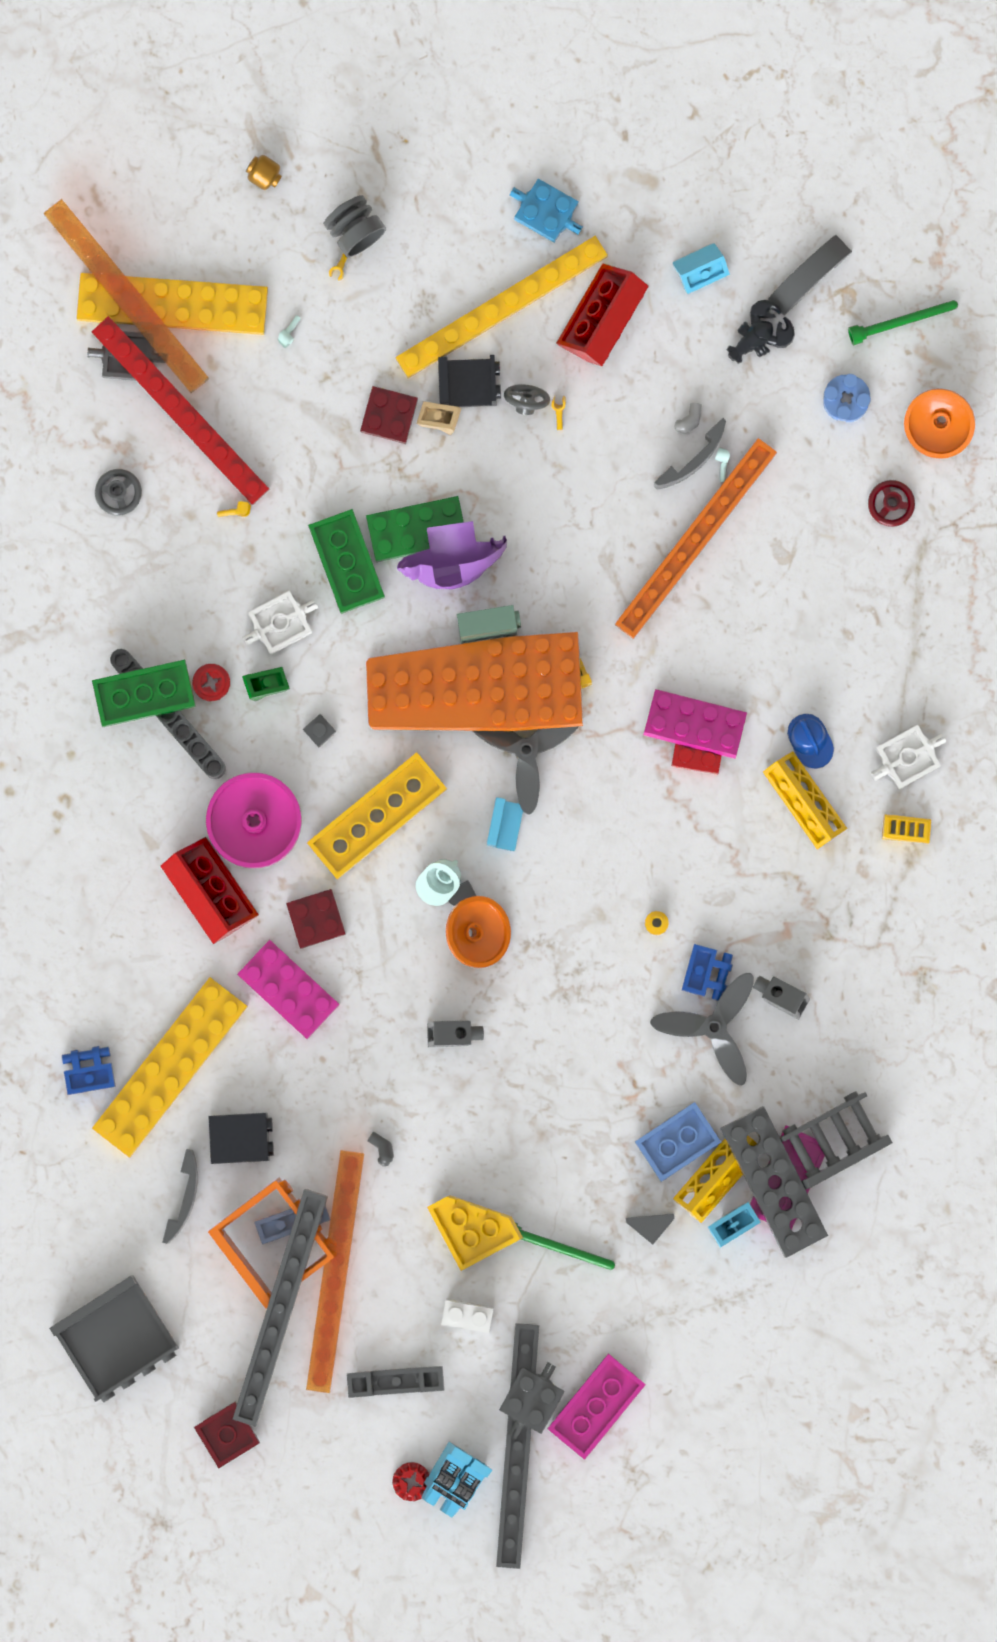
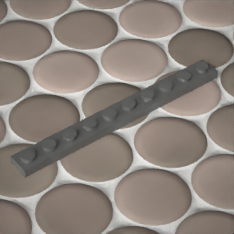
M308 1189L303 1191L233 1420L254 1427L258 1423L328 1199L326 1195Z
M515 1323L510 1389L522 1367L536 1374L539 1325ZM508 1416L496 1567L520 1569L531 1428L523 1427L517 1439L513 1438L515 1432L512 1437L509 1436L508 1433L515 1422Z

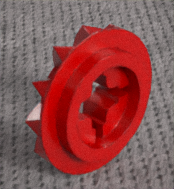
M203 665L193 676V689L203 700L209 702L220 700L228 693L230 687L229 674L220 665ZM208 673L213 680L221 678L215 684V692L210 686L202 688L208 682Z
M415 1462L401 1465L393 1476L392 1485L395 1493L406 1501L414 1502L422 1499L421 1497L427 1487L424 1481L430 1475L428 1470ZM414 1472H416L415 1481L422 1485V1487L413 1486L408 1492V1483L401 1478H411Z

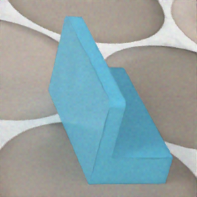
M714 243L673 262V266L678 272L687 294L730 275L725 258Z
M496 797L487 846L515 851L523 814L520 804Z

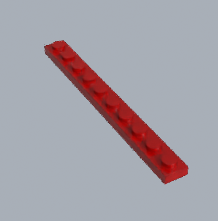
M109 316L91 331L252 505L270 490Z

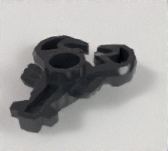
M761 300L752 305L750 310L751 326L749 327L748 323L744 322L737 330L743 337L736 347L728 346L726 349L729 352L728 357L732 361H736L738 364L741 363L742 355H746L755 350L758 357L766 355L770 352V349L765 346L766 344L777 348H786L793 342L795 337L794 326L787 317L783 318L786 329L782 328L780 321L778 322L776 336H773V324L769 321L760 320V318L772 319L776 317L775 314L769 313V310H773L780 315L782 311L779 306L769 300Z

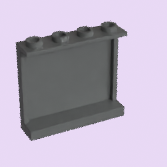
M133 1275L49 1328L52 1334L58 1338L92 1392L95 1402L100 1399L103 1403L115 1396L114 1390L120 1386L126 1389L136 1382L134 1377L140 1373L143 1376L151 1373L156 1369L154 1364L160 1360H163L164 1363L177 1356L174 1351L179 1349Z

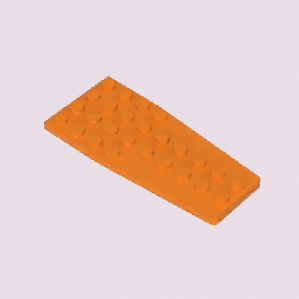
M578 632L503 637L373 657L366 661L368 723L374 730L519 731L583 726Z

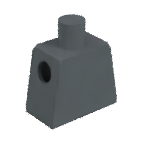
M759 976L753 986L754 989L763 993L762 998L765 1002L798 1020L810 1001L807 993L774 976L771 981ZM776 991H782L779 997L774 996Z
M433 1021L427 1023L428 1047L469 1046L473 1040L484 1039L483 1026H471V1021ZM456 1030H460V1032H461V1037H460V1038H457V1037H456V1035H455V1031H456Z

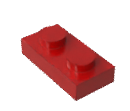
M675 743L671 766L718 775L722 755Z

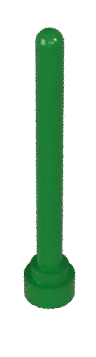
M952 300L867 327L858 325L848 327L851 343L857 345L863 343L867 336L955 310L958 307V302Z
M516 1223L523 1237L521 1240L609 1270L615 1268V1262L521 1230L522 1227Z

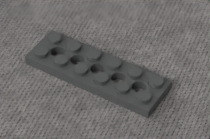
M762 1106L721 1127L720 1129L783 1256L787 1258L827 1237L828 1234L765 1107ZM751 1132H756L759 1136V1141L754 1146H750L747 1143V1136ZM765 1153L769 1156L770 1162L766 1167H760L757 1159L759 1155ZM773 1175H777L780 1178V1185L776 1189H772L768 1185V1180ZM782 1197H788L791 1200V1206L787 1210H781L779 1207V1201ZM794 1218L800 1219L802 1223L801 1229L797 1232H793L789 1226Z

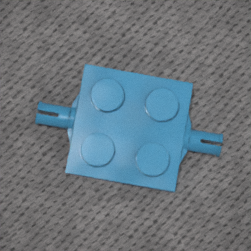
M537 179L532 189L526 194L514 187L509 195L521 202V207L516 213L514 220L554 243L560 233L566 230V228L577 235L580 234L583 226L571 220L579 201L540 179Z

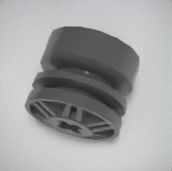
M363 195L354 197L338 206L323 222L325 228L331 230L330 235L332 237L343 235L338 241V246L346 257H352L361 253L379 240L386 231V227L377 215L368 217L372 207L366 205L367 200Z

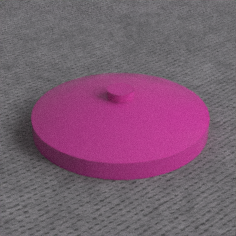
M245 773L229 779L217 789L207 808L206 828L212 845L222 857L237 866L263 868L279 862L293 849L301 832L302 816L296 797L282 781L267 774Z

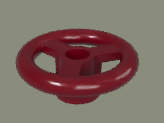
M896 480L883 481L876 485L869 495V512L878 523L884 526L895 527L902 525L910 519L914 512V495L910 488L902 482ZM890 487H895L902 490L905 493L908 502L902 501V497L899 493L894 491L891 492ZM882 490L884 493V507L878 513L875 507V500L878 493ZM889 499L895 500V501H896V505H895V506H890V505L888 504V500H889ZM898 509L907 510L898 519H885V516L890 511Z

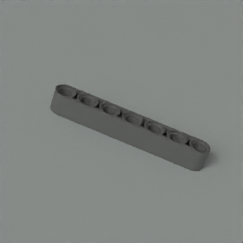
M117 649L111 654L110 662L119 674L143 669L125 649ZM120 655H126L128 657L127 664L121 667L117 666L116 659ZM174 711V716L170 720L163 719L162 714L156 716L208 777L219 779L225 774L226 766L222 759L180 711ZM182 726H187L190 729L189 735L185 738L177 735L178 729ZM197 744H203L205 752L199 756L194 755L193 747ZM215 761L219 762L220 770L214 774L208 771L209 764Z

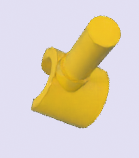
M344 253L337 266L329 270L330 277H332L335 270H340L341 274L338 277V281L344 277L343 268L348 258Z
M555 396L552 399L551 405L556 411L557 430H563L562 414L566 405L565 396L562 398L563 404L561 405L555 403Z
M238 501L237 509L217 511V516L237 515L247 517L250 514L251 505L248 502Z

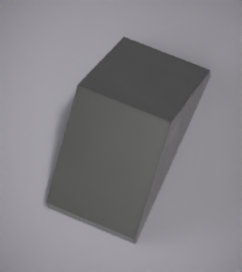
M674 1214L626 1218V1223L653 1245L675 1217Z

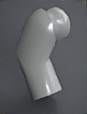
M690 403L689 415L675 422V430L677 432L689 433L698 427L702 405Z

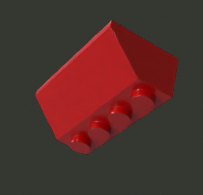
M602 263L556 344L589 363L603 366L649 286L631 271Z
M206 837L175 852L160 865L213 944L228 937L259 915Z

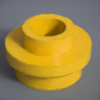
M660 911L651 912L645 919V927L653 935L663 934L669 925L667 916ZM656 918L660 919L661 926L654 927L652 921Z

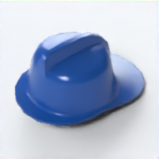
M802 714L795 717L788 726L787 734L798 759L808 768L817 769L824 767L830 762L834 752L832 740L824 724L813 714Z

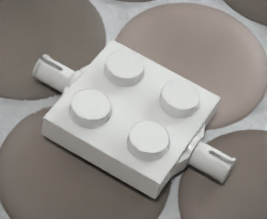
M289 590L248 612L254 623L255 631L242 638L247 646L260 639L266 645L270 655L312 633L305 614L318 607L314 600L301 606L295 601Z
M916 725L876 747L883 766L871 771L874 780L876 781L888 774L894 780L897 788L901 789L938 769L941 765L935 756L934 748L946 743L943 734L941 733L929 740L923 735L920 727Z

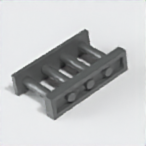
M857 1091L845 1096L846 1102L798 1128L794 1124L783 1130L784 1135L780 1137L781 1141L790 1139L807 1171L805 1173L807 1178L801 1181L805 1189L812 1188L893 1143L889 1135L881 1137L880 1134H876L859 1101L867 1097L866 1092L858 1095ZM849 1106L852 1107L868 1137L866 1140L868 1145L862 1148L859 1145L856 1146L839 1114V1111ZM828 1117H831L848 1149L846 1151L848 1155L842 1159L839 1156H835L818 1124ZM808 1128L811 1129L827 1159V1167L819 1170L818 1167L815 1168L798 1136L799 1133Z

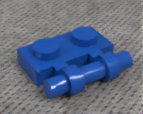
M694 944L682 991L705 997L707 988L714 990L711 999L719 1001L727 988L725 983L728 972L732 970L733 965L731 961L733 955L724 953L722 961L715 960L717 950ZM713 967L719 969L716 982L709 980Z
M96 1046L92 1047V1050L81 1052L73 1050L70 1054L62 1055L63 1064L72 1063L73 1070L64 1071L67 1095L116 1087L112 1063L102 1064V1057L111 1056L109 1047L100 1048ZM93 1059L94 1066L81 1068L80 1061Z

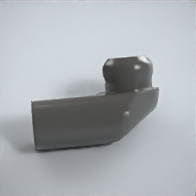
M373 1131L367 1141L378 1148V1163L381 1166H388L394 1158L392 1144Z

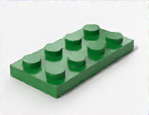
M458 496L366 515L376 562L409 556L430 549L427 528L464 523Z
M353 509L308 525L341 614L385 598Z
M185 659L92 680L102 727L196 707Z

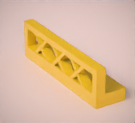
M793 751L763 771L817 850L848 829ZM787 760L793 765L794 771L790 770L785 763ZM801 781L805 782L808 786V791L802 787ZM815 801L820 803L822 810L816 807ZM828 820L832 821L838 830L833 831L828 824Z
M747 1136V1143L750 1146L757 1144L751 1137ZM725 1138L673 1198L675 1202L686 1209L700 1223L704 1221L743 1175ZM726 1155V1160L723 1164L716 1166V1160ZM705 1174H710V1179L706 1183L700 1184V1179ZM694 1192V1197L688 1204L683 1201L688 1193Z

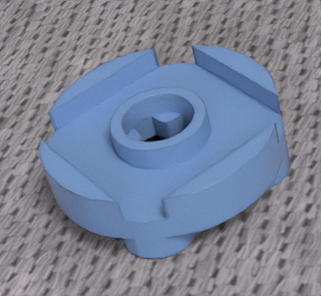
M854 374L839 375L827 384L823 396V405L828 415L833 419L854 422L866 413L871 400L870 391L866 383ZM843 393L853 396L851 404L841 402Z

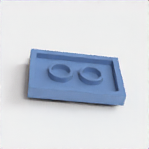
M694 1102L636 1140L635 1143L662 1182L720 1144L721 1141Z

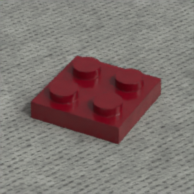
M372 386L360 432L406 444L418 398Z
M332 889L286 903L300 949L346 935Z
M236 1401L194 1426L218 1469L260 1443L250 1425L233 1420L237 1406Z

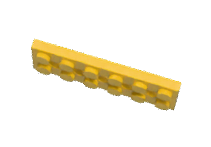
M416 752L310 839L307 844L338 880L445 792L447 788ZM412 779L418 780L421 784L417 792H410L407 789V783ZM394 794L402 797V804L396 808L390 806L388 802L390 796ZM376 809L384 813L383 820L378 823L370 819L371 812ZM360 824L365 827L366 832L363 837L356 838L352 835V828L355 825ZM337 840H344L347 843V849L343 853H337L333 848Z

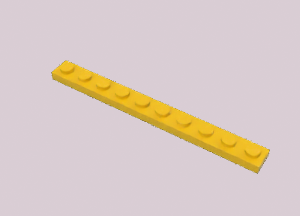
M596 235L396 356L398 364L407 378L412 377L438 361V357H445L608 257V254Z

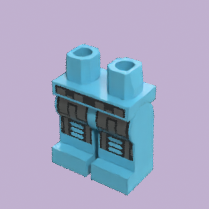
M448 1442L429 1477L424 1481L427 1487L421 1498L435 1506L440 1496H443L446 1500L440 1510L452 1518L460 1508L466 1509L476 1489L483 1479L490 1475L492 1469L453 1443Z

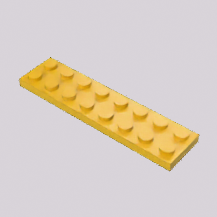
M80 273L76 319L77 321L101 323L109 316L116 324L264 335L268 287Z
M209 977L92 1129L130 1158L248 1006Z

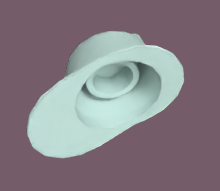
M440 859L428 865L416 881V891L424 902L434 906L443 905L456 893L461 879V871L457 866L458 861L454 860L452 862L447 859Z

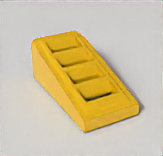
M887 814L883 816L882 839L930 843L931 819ZM891 821L896 822L895 834H890ZM901 822H905L904 835H900ZM910 823H914V836H909ZM919 824H924L923 837H918Z

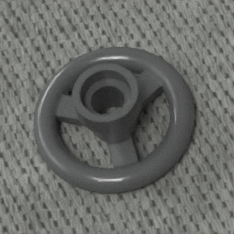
M519 384L510 386L504 391L505 400L515 406L516 412L522 415H532L535 410L545 408L550 403L549 394L536 386ZM537 396H541L543 401L536 402L534 399Z
M113 469L104 473L97 481L95 487V498L102 510L112 515H125L133 511L139 504L142 495L141 484L137 477L124 469ZM111 477H126V479L123 482L119 480H114L110 482L108 486L104 485V483ZM133 484L135 489L134 498L126 506L124 497L127 493V488ZM121 488L122 492L119 495H115L114 490ZM102 493H107L112 499L117 500L119 508L107 505L103 500Z

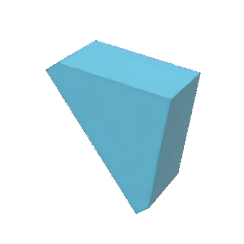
M749 1202L715 1221L708 1226V1229L721 1248L761 1222Z

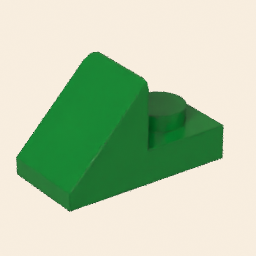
M283 667L242 676L249 699L253 701H258L265 696L285 692L290 689Z

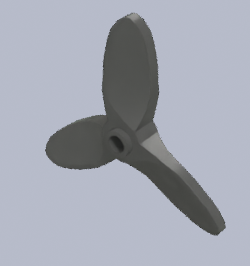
M579 726L538 729L530 738H521L513 731L473 732L489 745L516 756L518 759L516 769L518 801L524 813L530 815L537 807L540 790L539 772L536 763L537 755L564 742ZM524 747H529L531 752L528 754H524L522 752V749Z
M744 973L737 977L724 991L713 1014L708 1017L691 1012H665L654 1016L650 1020V1024L657 1031L673 1036L694 1037L706 1035L711 1038L715 1055L722 1069L734 1083L742 1086L747 1078L746 1067L738 1046L726 1029L727 1024L739 1013L746 1003L754 984V977L752 973ZM717 1023L719 1025V1029L712 1030L711 1024Z

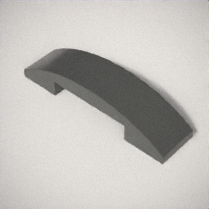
M837 235L833 236L801 264L771 294L768 300L779 306L782 311L781 313L785 316L801 301V298L833 268H836L852 251Z
M722 418L706 433L705 439L709 444L682 470L677 472L671 466L654 482V487L658 490L673 486L698 471L716 450L722 438L726 420Z
M186 1149L180 1171L181 1173L189 1174V1179L178 1221L168 1219L162 1243L169 1244L179 1234L187 1222L195 1202L198 1171L194 1152L190 1149Z
M443 1366L347 1373L348 1398L445 1390Z

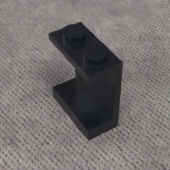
M490 355V359L448 360L447 357H438L440 404L456 407L497 406L496 399H501V385H496L495 376H500V361H495V355Z
M268 1113L208 1116L211 1164L270 1161V1156H274V1144L269 1142V1132H273L272 1117L268 1118Z

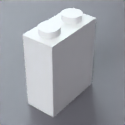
M446 1299L441 1325L489 1333L494 1307Z

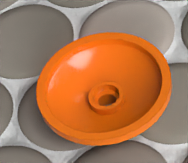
M939 388L927 390L919 394L910 403L904 418L905 433L909 442L920 453L932 458H949L962 452L972 440L975 432L974 412L970 404L954 391ZM944 416L946 418V422H940L938 420V417Z
M484 896L468 897L456 904L450 912L446 923V940L449 949L456 959L469 967L484 968L495 964L504 956L511 939V927L503 908L494 900ZM469 929L472 930L471 937L469 936Z

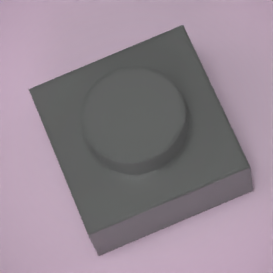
M321 714L303 728V731L318 748L336 733L335 729Z

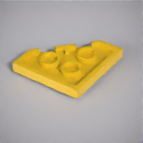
M451 1195L427 1207L460 1271L523 1238L512 1216Z

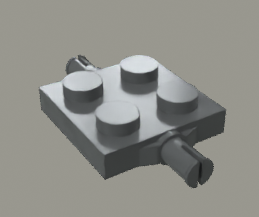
M123 331L152 363H168V354L154 353V335L152 333ZM104 345L102 349L88 347L87 357L101 358L103 378L136 381Z
M547 1362L541 1374L532 1373L522 1367L499 1409L510 1416L515 1422L508 1433L509 1436L512 1437L515 1432L513 1438L517 1439L523 1427L531 1428L540 1434L543 1433L565 1392L549 1380L556 1366H551V1363Z

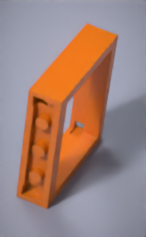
M280 1177L208 1231L265 1309L268 1307L272 1292L224 1228L275 1189L279 1191L294 1213L297 1214L301 1199L296 1200L291 1193L293 1192L291 1185L285 1179L282 1181ZM320 1224L315 1240L325 1252V1255L305 1269L302 1281L337 1255L335 1251L337 1249L336 1245L329 1237L327 1239L321 1233L322 1227Z

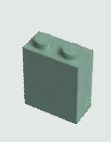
M513 605L457 614L461 644L517 635V628H521L519 610L514 611Z

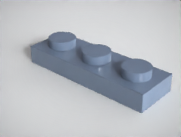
M326 1205L320 1224L331 1220ZM292 1209L255 1222L262 1245L290 1235L296 1217Z

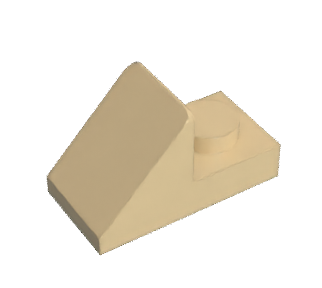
M423 401L416 424L422 427L439 429L448 435H452L461 408Z

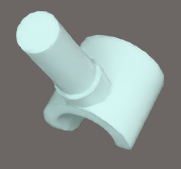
M297 315L286 330L281 331L279 334L278 342L284 348L294 341L290 333L301 319Z
M722 448L718 449L715 460L722 462L720 482H725L730 453Z

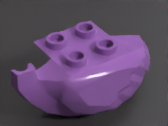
M473 521L427 528L430 549L404 557L398 563L397 569L405 577H409L411 580L418 579L428 587L435 589L461 588L478 579L487 568L501 557L507 548L506 536H503L500 541L491 538L490 542H476Z

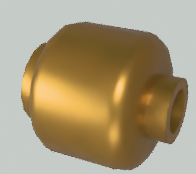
M265 155L255 156L245 171L248 173V180L262 190H267L270 186L275 188L282 177L278 174L280 165Z

